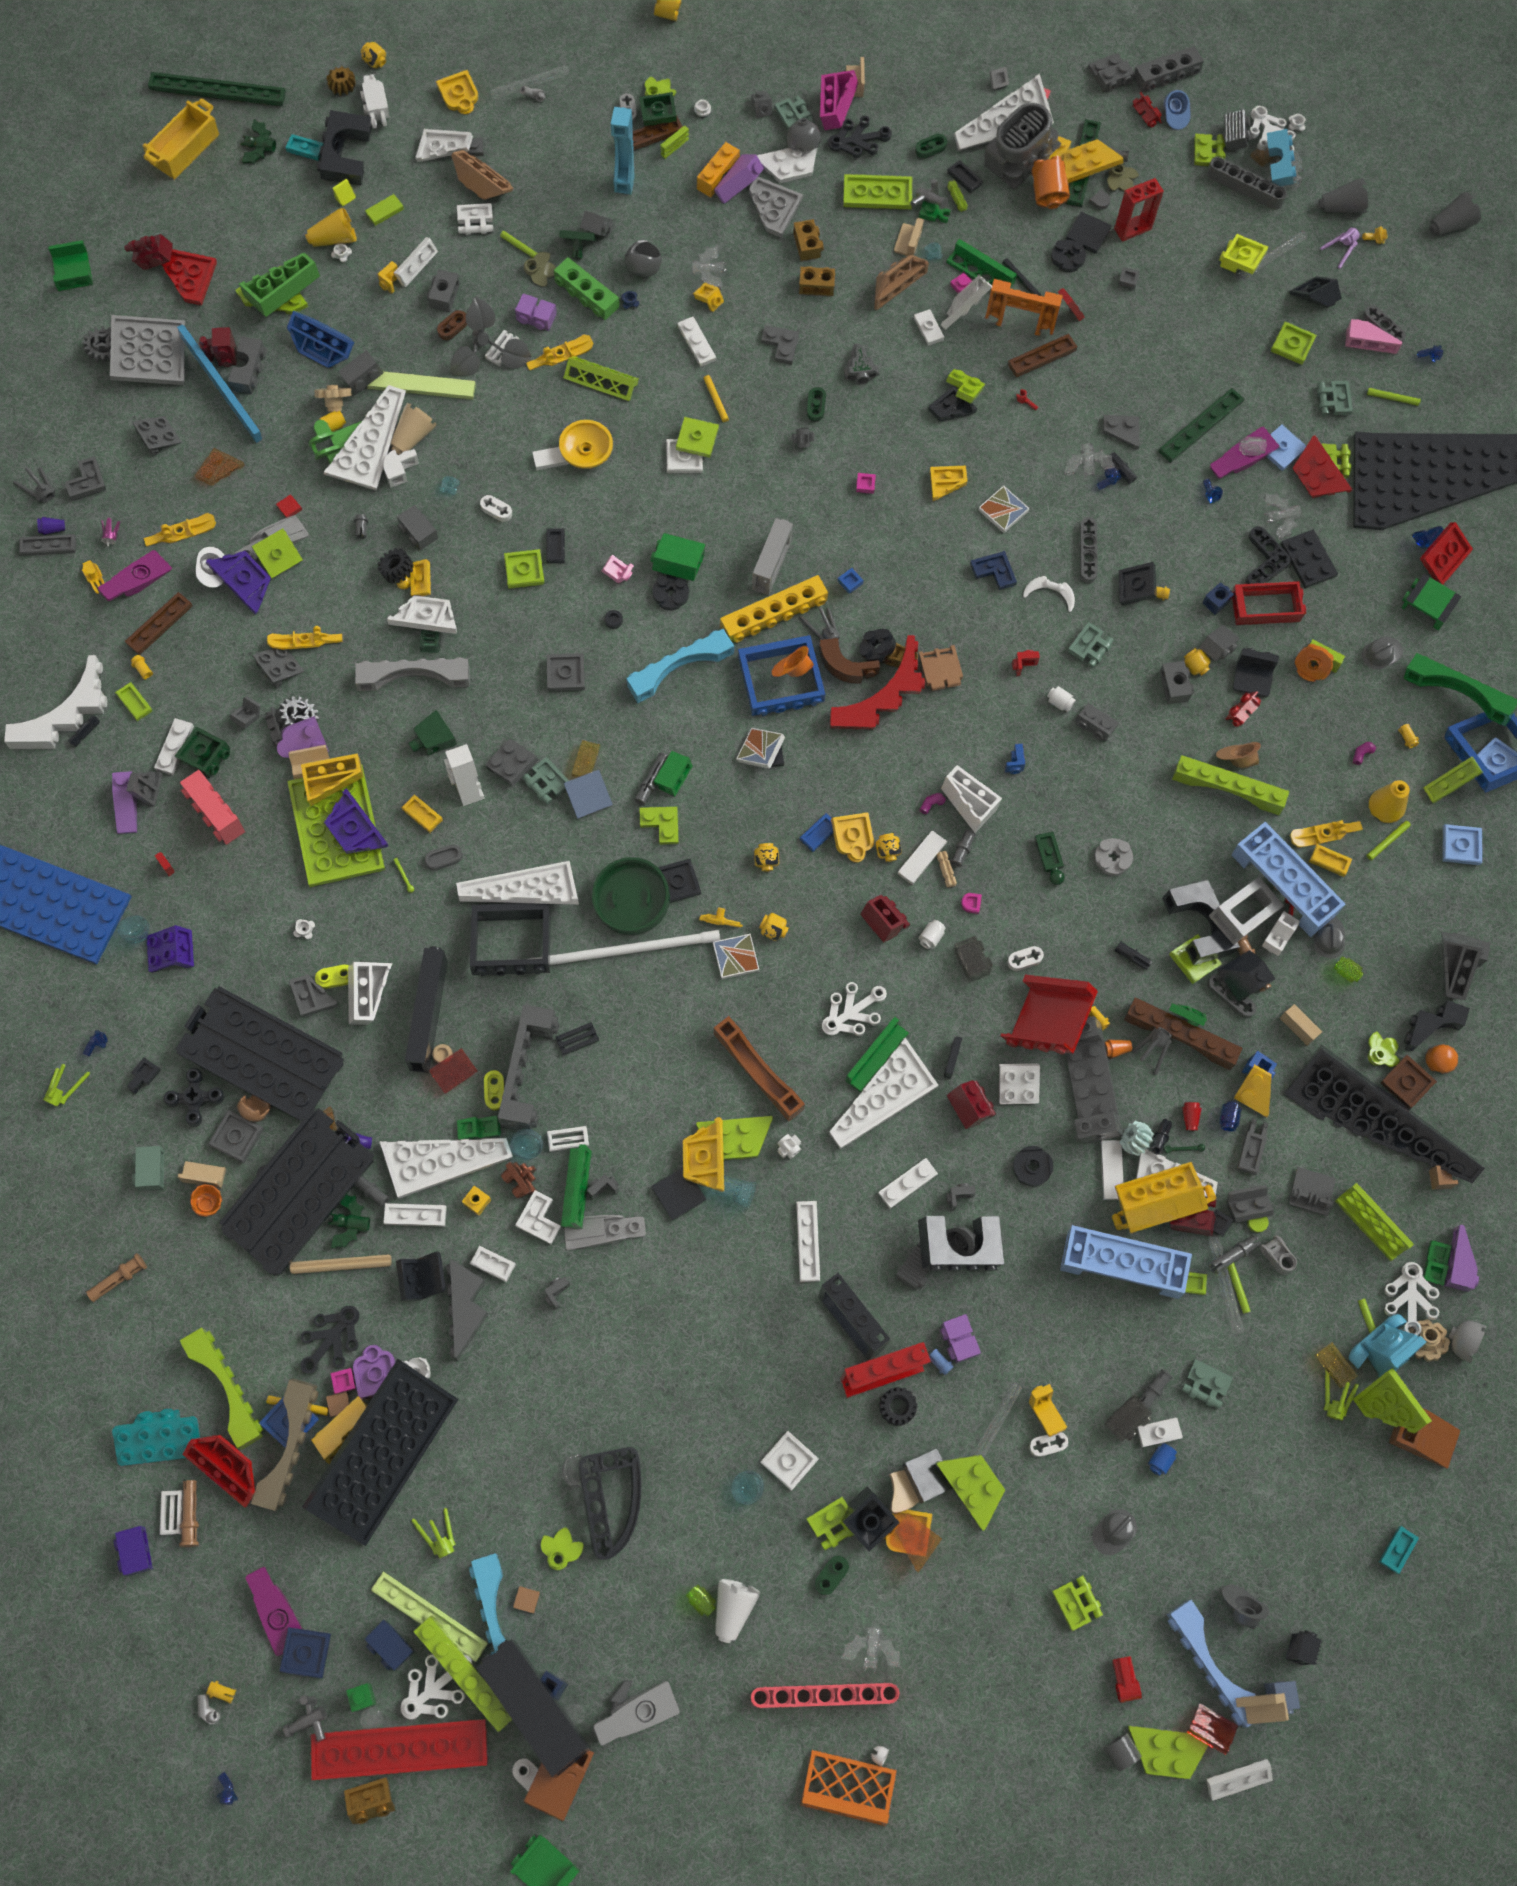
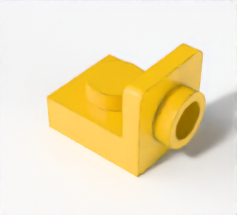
M393 261L378 273L380 287L385 291L388 290L390 293L395 292L393 282L397 280L394 272L398 269V266Z
M707 283L701 285L693 293L695 299L707 303L709 310L712 312L724 302L719 288Z

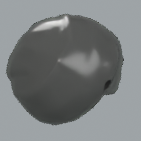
M647 240L636 241L625 254L627 270L636 276H652L658 272L661 266L662 256L658 248Z

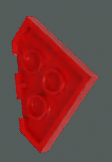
M172 249L170 262L161 264V266L185 302L202 306L217 264L216 258Z

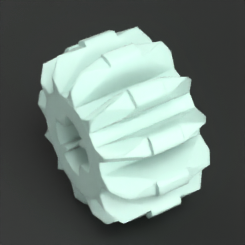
M1134 1121L1133 1124H1128L1127 1129H1124L1120 1144L1127 1153L1138 1156L1140 1153H1145L1146 1148H1149V1144L1153 1142L1152 1137L1154 1133L1145 1123Z

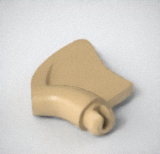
M905 1470L891 1473L893 1495L890 1512L895 1514L912 1508L919 1502V1499Z

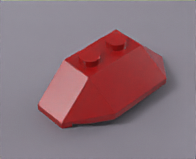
M221 1435L191 1439L182 1455L246 1508L255 1493L252 1461Z

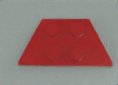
M1314 435L1294 465V472L1312 498L1323 495H1335V493L1351 492L1352 488L1318 438Z

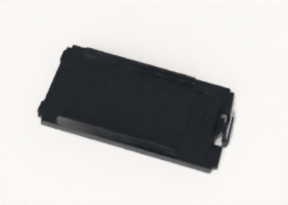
M220 986L217 989L214 988L204 1003L210 1010L206 1013L200 1005H197L184 1025L192 1035L185 1033L175 1049L176 1053L302 1122L312 1109L316 1110L315 1107L330 1082L344 1065L343 1053Z
M320 1108L317 1110L312 1109L219 1222L223 1225L221 1228L223 1230L222 1233L229 1239L232 1238L264 1266L263 1269L269 1274L281 1275L375 1161L372 1159L375 1155L360 1143L359 1136L340 1120H337L335 1123L339 1127L337 1130L329 1128L334 1120Z

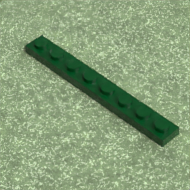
M151 72L148 82V88L152 91L283 106L286 90L283 87Z

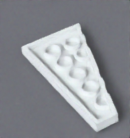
M390 385L387 386L376 401V404L346 441L344 447L335 456L329 467L326 468L324 475L377 491L384 468V459L389 451L406 390Z
M570 861L456 883L459 901L579 904Z
M506 1138L380 1142L398 1199L513 1159Z

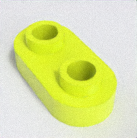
M339 965L319 970L315 975L317 985H320L323 989L348 985V973L346 976H341V973L344 971L348 972L349 965ZM324 975L328 976L326 980H322Z
M496 1070L489 1071L484 1076L485 1103L490 1110L494 1111L500 1110L505 1088L503 1075ZM497 1079L498 1083L493 1085L491 1080ZM498 1098L499 1101L498 1103L493 1104L492 1099Z

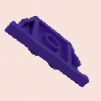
M246 551L238 552L235 555H224L222 558L213 560L211 558L207 559L206 564L256 615L271 577Z
M347 788L344 789L341 799L338 803L336 802L332 813L328 815L324 823L346 854L388 847V843Z

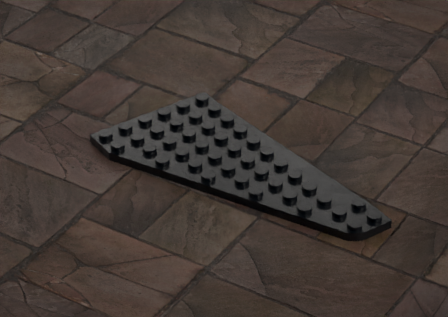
M1357 431L1354 433L1353 528L1384 530L1517 484V434L1368 433Z

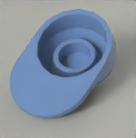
M1181 90L1170 92L1166 95L1163 102L1166 121L1171 128L1179 130L1186 127L1190 121L1189 97Z

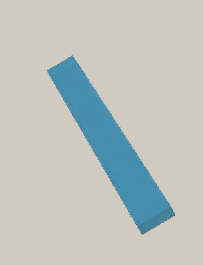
M183 324L178 326L177 329L181 339L256 443L261 441L260 430Z

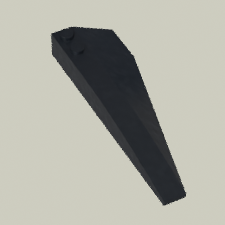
M1322 1044L1285 1092L1288 1097L1321 1120H1324L1326 1116L1334 1121L1333 1125L1340 1128L1343 1126L1354 1134L1366 1137L1375 1143L1406 1154L1432 1167L1440 1166L1441 1170L1470 1183H1473L1485 1169L1484 1166L1434 1127Z

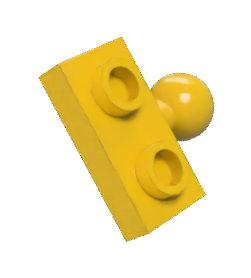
M427 559L413 562L414 567L412 568L413 571L410 572L411 577L405 576L406 580L403 581L401 579L397 586L403 590L411 586L412 597L414 595H431L430 562Z

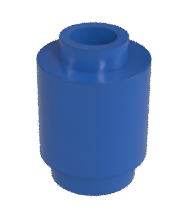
M1162 1443L1161 1447H1157L1148 1462L1151 1466L1150 1470L1158 1476L1161 1474L1166 1475L1176 1459L1177 1451L1169 1445Z

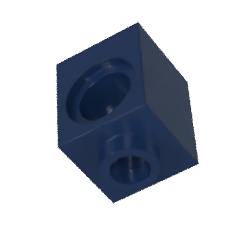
M1220 582L1205 596L1202 604L1216 615L1230 603L1234 594L1229 587L1224 586Z

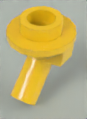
M1382 226L1375 228V233H1363L1362 235L1363 240H1376L1377 244H1384L1388 238L1387 230L1383 229Z

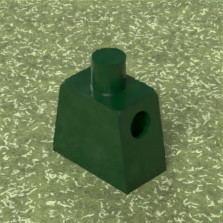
M437 710L413 728L416 739L408 743L413 753L424 748L428 755L457 745L454 735Z

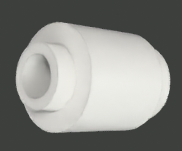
M1059 686L1056 689L1053 687L1047 695L1049 698L1048 702L1061 711L1069 712L1076 701L1073 695Z
M937 920L929 922L919 936L920 944L926 949L935 948L945 934V926Z

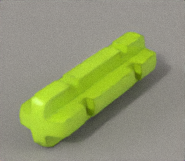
M956 181L948 182L947 188L951 192L950 194L960 212L967 210L968 205Z

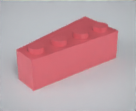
M197 770L180 782L183 787L181 792L187 800L189 798L192 799L194 802L191 804L197 813L201 812L204 815L203 821L208 828L210 826L214 828L213 834L219 842L223 840L227 845L245 833L238 817L224 803L217 791H214V788L200 770Z

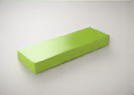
M1470 757L1424 786L1423 789L1432 803H1436L1482 774L1483 771L1474 757Z

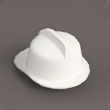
M215 547L203 548L198 553L196 561V577L203 585L211 588L218 587L223 583L206 564L207 559L211 558L213 560L224 556Z

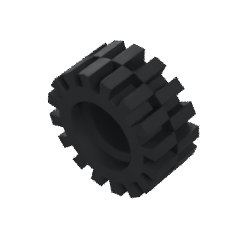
M394 548V551L388 550V554L385 552L383 554L385 557H380L379 560L381 562L377 564L381 575L387 582L392 584L395 581L400 583L401 579L403 581L406 580L404 577H409V572H412L414 567L413 561L405 551L400 548L399 550Z
M904 1387L889 1389L884 1393L879 1404L882 1418L887 1423L893 1424V1426H902L909 1423L917 1412L918 1406L915 1396ZM902 1399L906 1404L905 1412L902 1414L893 1413L890 1408L892 1400Z

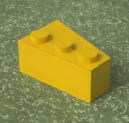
M358 753L301 764L307 800L310 806L364 777Z
M359 1396L312 1439V1442L328 1464L331 1463L367 1407Z

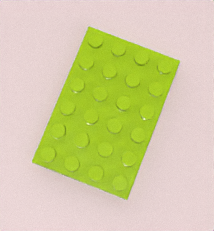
M363 766V778L310 806L307 800L303 778L287 781L309 887L385 870L381 849L346 854L324 823L328 815L332 813L336 802L338 803L341 799L342 792L347 788L376 827Z

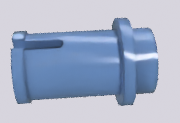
M937 1349L929 1355L931 1362L940 1370V1374L946 1375L953 1368L952 1362H948Z

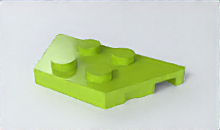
M764 1116L723 1120L724 1160L757 1158L773 1117ZM715 1121L696 1122L698 1130L703 1126L706 1128Z
M982 1455L937 1461L936 1465L978 1526L984 1531L1005 1492L1000 1481Z
M1128 1726L1134 1744L1142 1755L1140 1759L1145 1774L1190 1779L1212 1740V1736Z

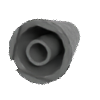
M1358 178L1323 194L1322 199H1319L1320 210L1323 209L1324 212L1367 213V189L1365 190L1362 186L1365 184L1364 178Z
M1468 192L1460 194L1431 220V232L1440 236L1478 224V221L1481 220V212L1478 204H1473L1471 201L1473 196Z

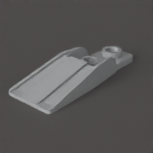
M292 515L261 529L251 537L249 545L236 551L235 554L246 551L256 561L258 557L251 546L284 528L293 544L308 537L309 533L297 516Z
M620 1215L585 1216L582 1229L564 1228L567 1250L601 1246L623 1241L627 1238L644 1237L646 1235L645 1220L642 1216L624 1218Z
M664 1681L626 1700L612 1710L611 1716L593 1724L599 1744L604 1745L618 1737L636 1733L678 1715L680 1711L669 1682Z

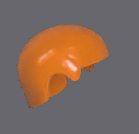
M1436 1045L1426 1053V1064L1431 1071H1437L1441 1074L1454 1071L1458 1065V1054L1449 1045Z
M204 1184L198 1186L191 1194L192 1210L202 1217L215 1215L222 1203L220 1191L214 1185Z

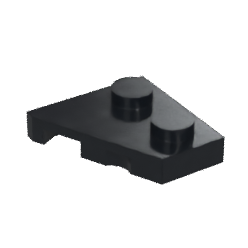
M953 386L930 404L928 411L939 421L975 414L977 407L973 403L957 397L958 389Z

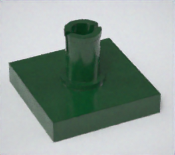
M559 230V238L571 239L573 241L572 257L583 258V242H597L598 234Z

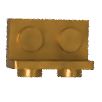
M387 1777L344 1791L347 1815L352 1824H363L368 1819L385 1817L390 1812L395 1811Z

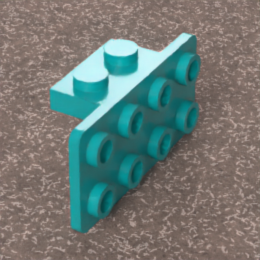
M164 1409L153 1413L145 1411L137 1414L134 1424L114 1426L112 1430L117 1462L120 1466L186 1458L182 1454L189 1441L201 1438L198 1419L195 1416L180 1418L179 1409Z

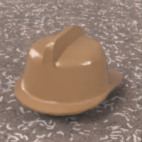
M1251 742L1228 746L1217 751L1216 756L1222 760H1230L1238 768L1252 767L1259 764L1257 751L1260 749L1261 744Z

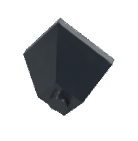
M1319 276L1289 291L1290 295L1325 307L1334 306L1335 302L1342 299L1338 280Z
M1251 950L1217 969L1237 1002H1240L1275 980L1266 963Z
M868 1486L851 1501L842 1519V1522L869 1552L900 1523Z

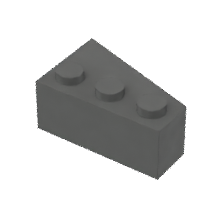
M1441 931L1445 994L1447 997L1466 1001L1483 950L1480 939Z

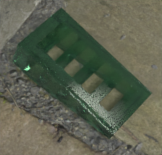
M421 629L420 651L439 653L441 632ZM426 635H435V637H426Z

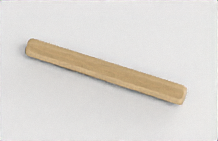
M390 1255L291 1262L290 1272L292 1274L387 1267L391 1266L392 1258Z

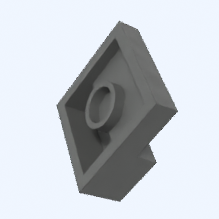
M1119 53L1094 61L1088 65V69L1103 93L1113 91L1119 86L1128 85L1133 82L1135 72L1128 61L1122 60Z

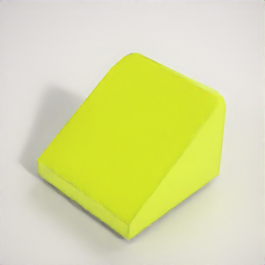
M347 179L333 187L335 199L342 206L356 198Z

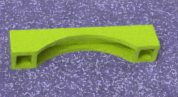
M1181 755L1177 762L1172 780L1189 786L1210 787L1235 794L1248 800L1259 809L1276 815H1280L1285 808L1289 794L1288 790Z
M201 1327L179 1340L189 1359L208 1367L223 1384L230 1407L228 1432L236 1447L243 1450L263 1438L261 1431L264 1429L259 1424L258 1419H253L251 1415L254 1412L248 1401L244 1402L242 1398L244 1392L239 1384L235 1385L233 1382L234 1373L229 1366L225 1367L222 1361L225 1357L220 1348L216 1349L213 1345L215 1338L210 1330L206 1332Z
M431 1615L413 1632L498 1732L501 1731L512 1720L485 1679L469 1662L439 1622Z

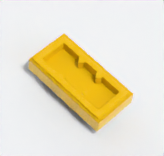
M415 794L401 807L407 815L429 833L443 820L439 814Z
M1319 844L1315 846L1309 860L1310 863L1342 877H1345L1352 861L1351 858Z

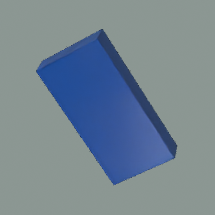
M827 813L800 837V841L812 852L833 834L832 818Z

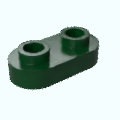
M935 134L918 141L915 148L916 155L920 158H928L944 151L947 147V138L942 134Z
M814 387L809 391L807 417L812 421H820L824 417L826 392L823 388Z
M832 1557L816 1578L815 1588L820 1594H831L847 1574L849 1564L844 1557ZM837 1562L842 1564V1569L840 1571L836 1570L834 1567L835 1563ZM823 1580L829 1581L830 1585L828 1588L822 1586Z

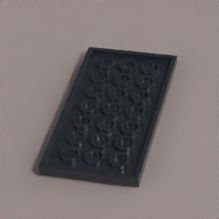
M397 1359L302 1508L366 1546L459 1399L402 1360Z

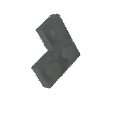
M765 325L761 343L778 346L775 356L776 362L792 364L799 331Z
M95 456L77 461L82 477L65 482L71 500L107 490Z

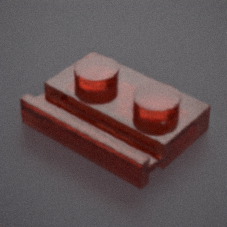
M462 1048L429 1070L444 1094H447L478 1072Z
M1199 1703L1196 1706L1187 1733L1226 1755L1230 1750L1229 1748L1233 1742L1238 1725Z

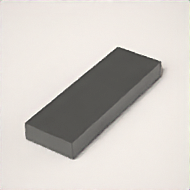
M75 534L19 537L20 556L76 553Z

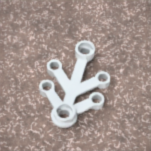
M1257 106L1251 111V117L1254 122L1250 128L1251 138L1258 137L1261 123L1264 130L1257 147L1259 150L1265 151L1268 147L1267 133L1283 130L1286 126V121L1282 118L1268 115L1265 107ZM1288 130V135H1292L1293 141L1295 138V133L1291 130ZM1293 145L1290 146V151H1294Z
M854 982L848 983L846 986L847 997L844 1013L837 1017L838 1005L842 1002V996L839 993H833L830 998V1016L825 1018L822 1023L823 1031L831 1036L838 1034L840 1031L862 1036L865 1032L863 1024L858 1023L852 1026L843 1023L849 1019L870 1023L873 1026L878 1025L881 1020V1016L878 1013L868 1015L859 1012L873 1002H883L887 995L886 990L881 986H876L868 997L853 1006L858 986ZM848 987H855V991H850ZM881 991L882 995L877 996L875 992ZM833 997H838L840 1001L834 1002ZM875 1016L878 1018V1021L873 1022L871 1018ZM832 1022L835 1024V1027L830 1028L828 1024ZM860 1027L863 1031L858 1033L855 1029Z
M1408 1262L1402 1268V1275L1393 1283L1387 1284L1384 1291L1387 1296L1393 1297L1396 1295L1398 1288L1408 1282V1289L1393 1302L1387 1303L1384 1312L1388 1316L1395 1315L1398 1308L1408 1301V1322L1403 1330L1409 1332L1408 1329L1413 1328L1415 1333L1412 1334L1419 1336L1422 1328L1420 1323L1417 1322V1303L1426 1311V1317L1430 1320L1438 1318L1439 1310L1437 1307L1432 1306L1416 1290V1283L1426 1291V1297L1430 1301H1435L1438 1298L1439 1290L1432 1287L1422 1277L1423 1271L1420 1265ZM1413 1270L1415 1275H1410L1408 1271ZM1392 1287L1395 1292L1391 1293L1387 1288ZM1430 1291L1435 1292V1293H1436V1296H1435V1297L1431 1296V1295L1429 1294V1292H1430ZM1387 1307H1393L1395 1311L1390 1312ZM1429 1311H1434L1436 1315H1430Z
M433 1654L429 1655L425 1660L427 1666L425 1690L419 1696L418 1685L422 1679V1672L419 1669H413L408 1674L410 1681L409 1697L404 1699L401 1704V1713L408 1719H415L421 1713L433 1714L438 1718H443L448 1714L449 1710L445 1704L437 1706L423 1704L429 1698L452 1700L457 1704L465 1700V1692L461 1689L455 1691L440 1690L453 1678L446 1672L435 1682L436 1667L439 1661L435 1658V1665L429 1664V1659L431 1657L435 1658ZM465 1655V1657H466V1658L469 1660V1662L472 1664L471 1658H470L469 1656ZM413 1672H417L419 1674V1678L417 1680H414L412 1678ZM457 1692L462 1694V1699L459 1701L455 1699ZM409 1704H413L415 1706V1710L413 1712H410L408 1710ZM439 1707L445 1709L444 1715L438 1713Z

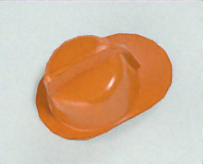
M802 646L779 661L772 669V675L780 677L788 674L792 677H800L808 672L814 665L807 655L808 647Z

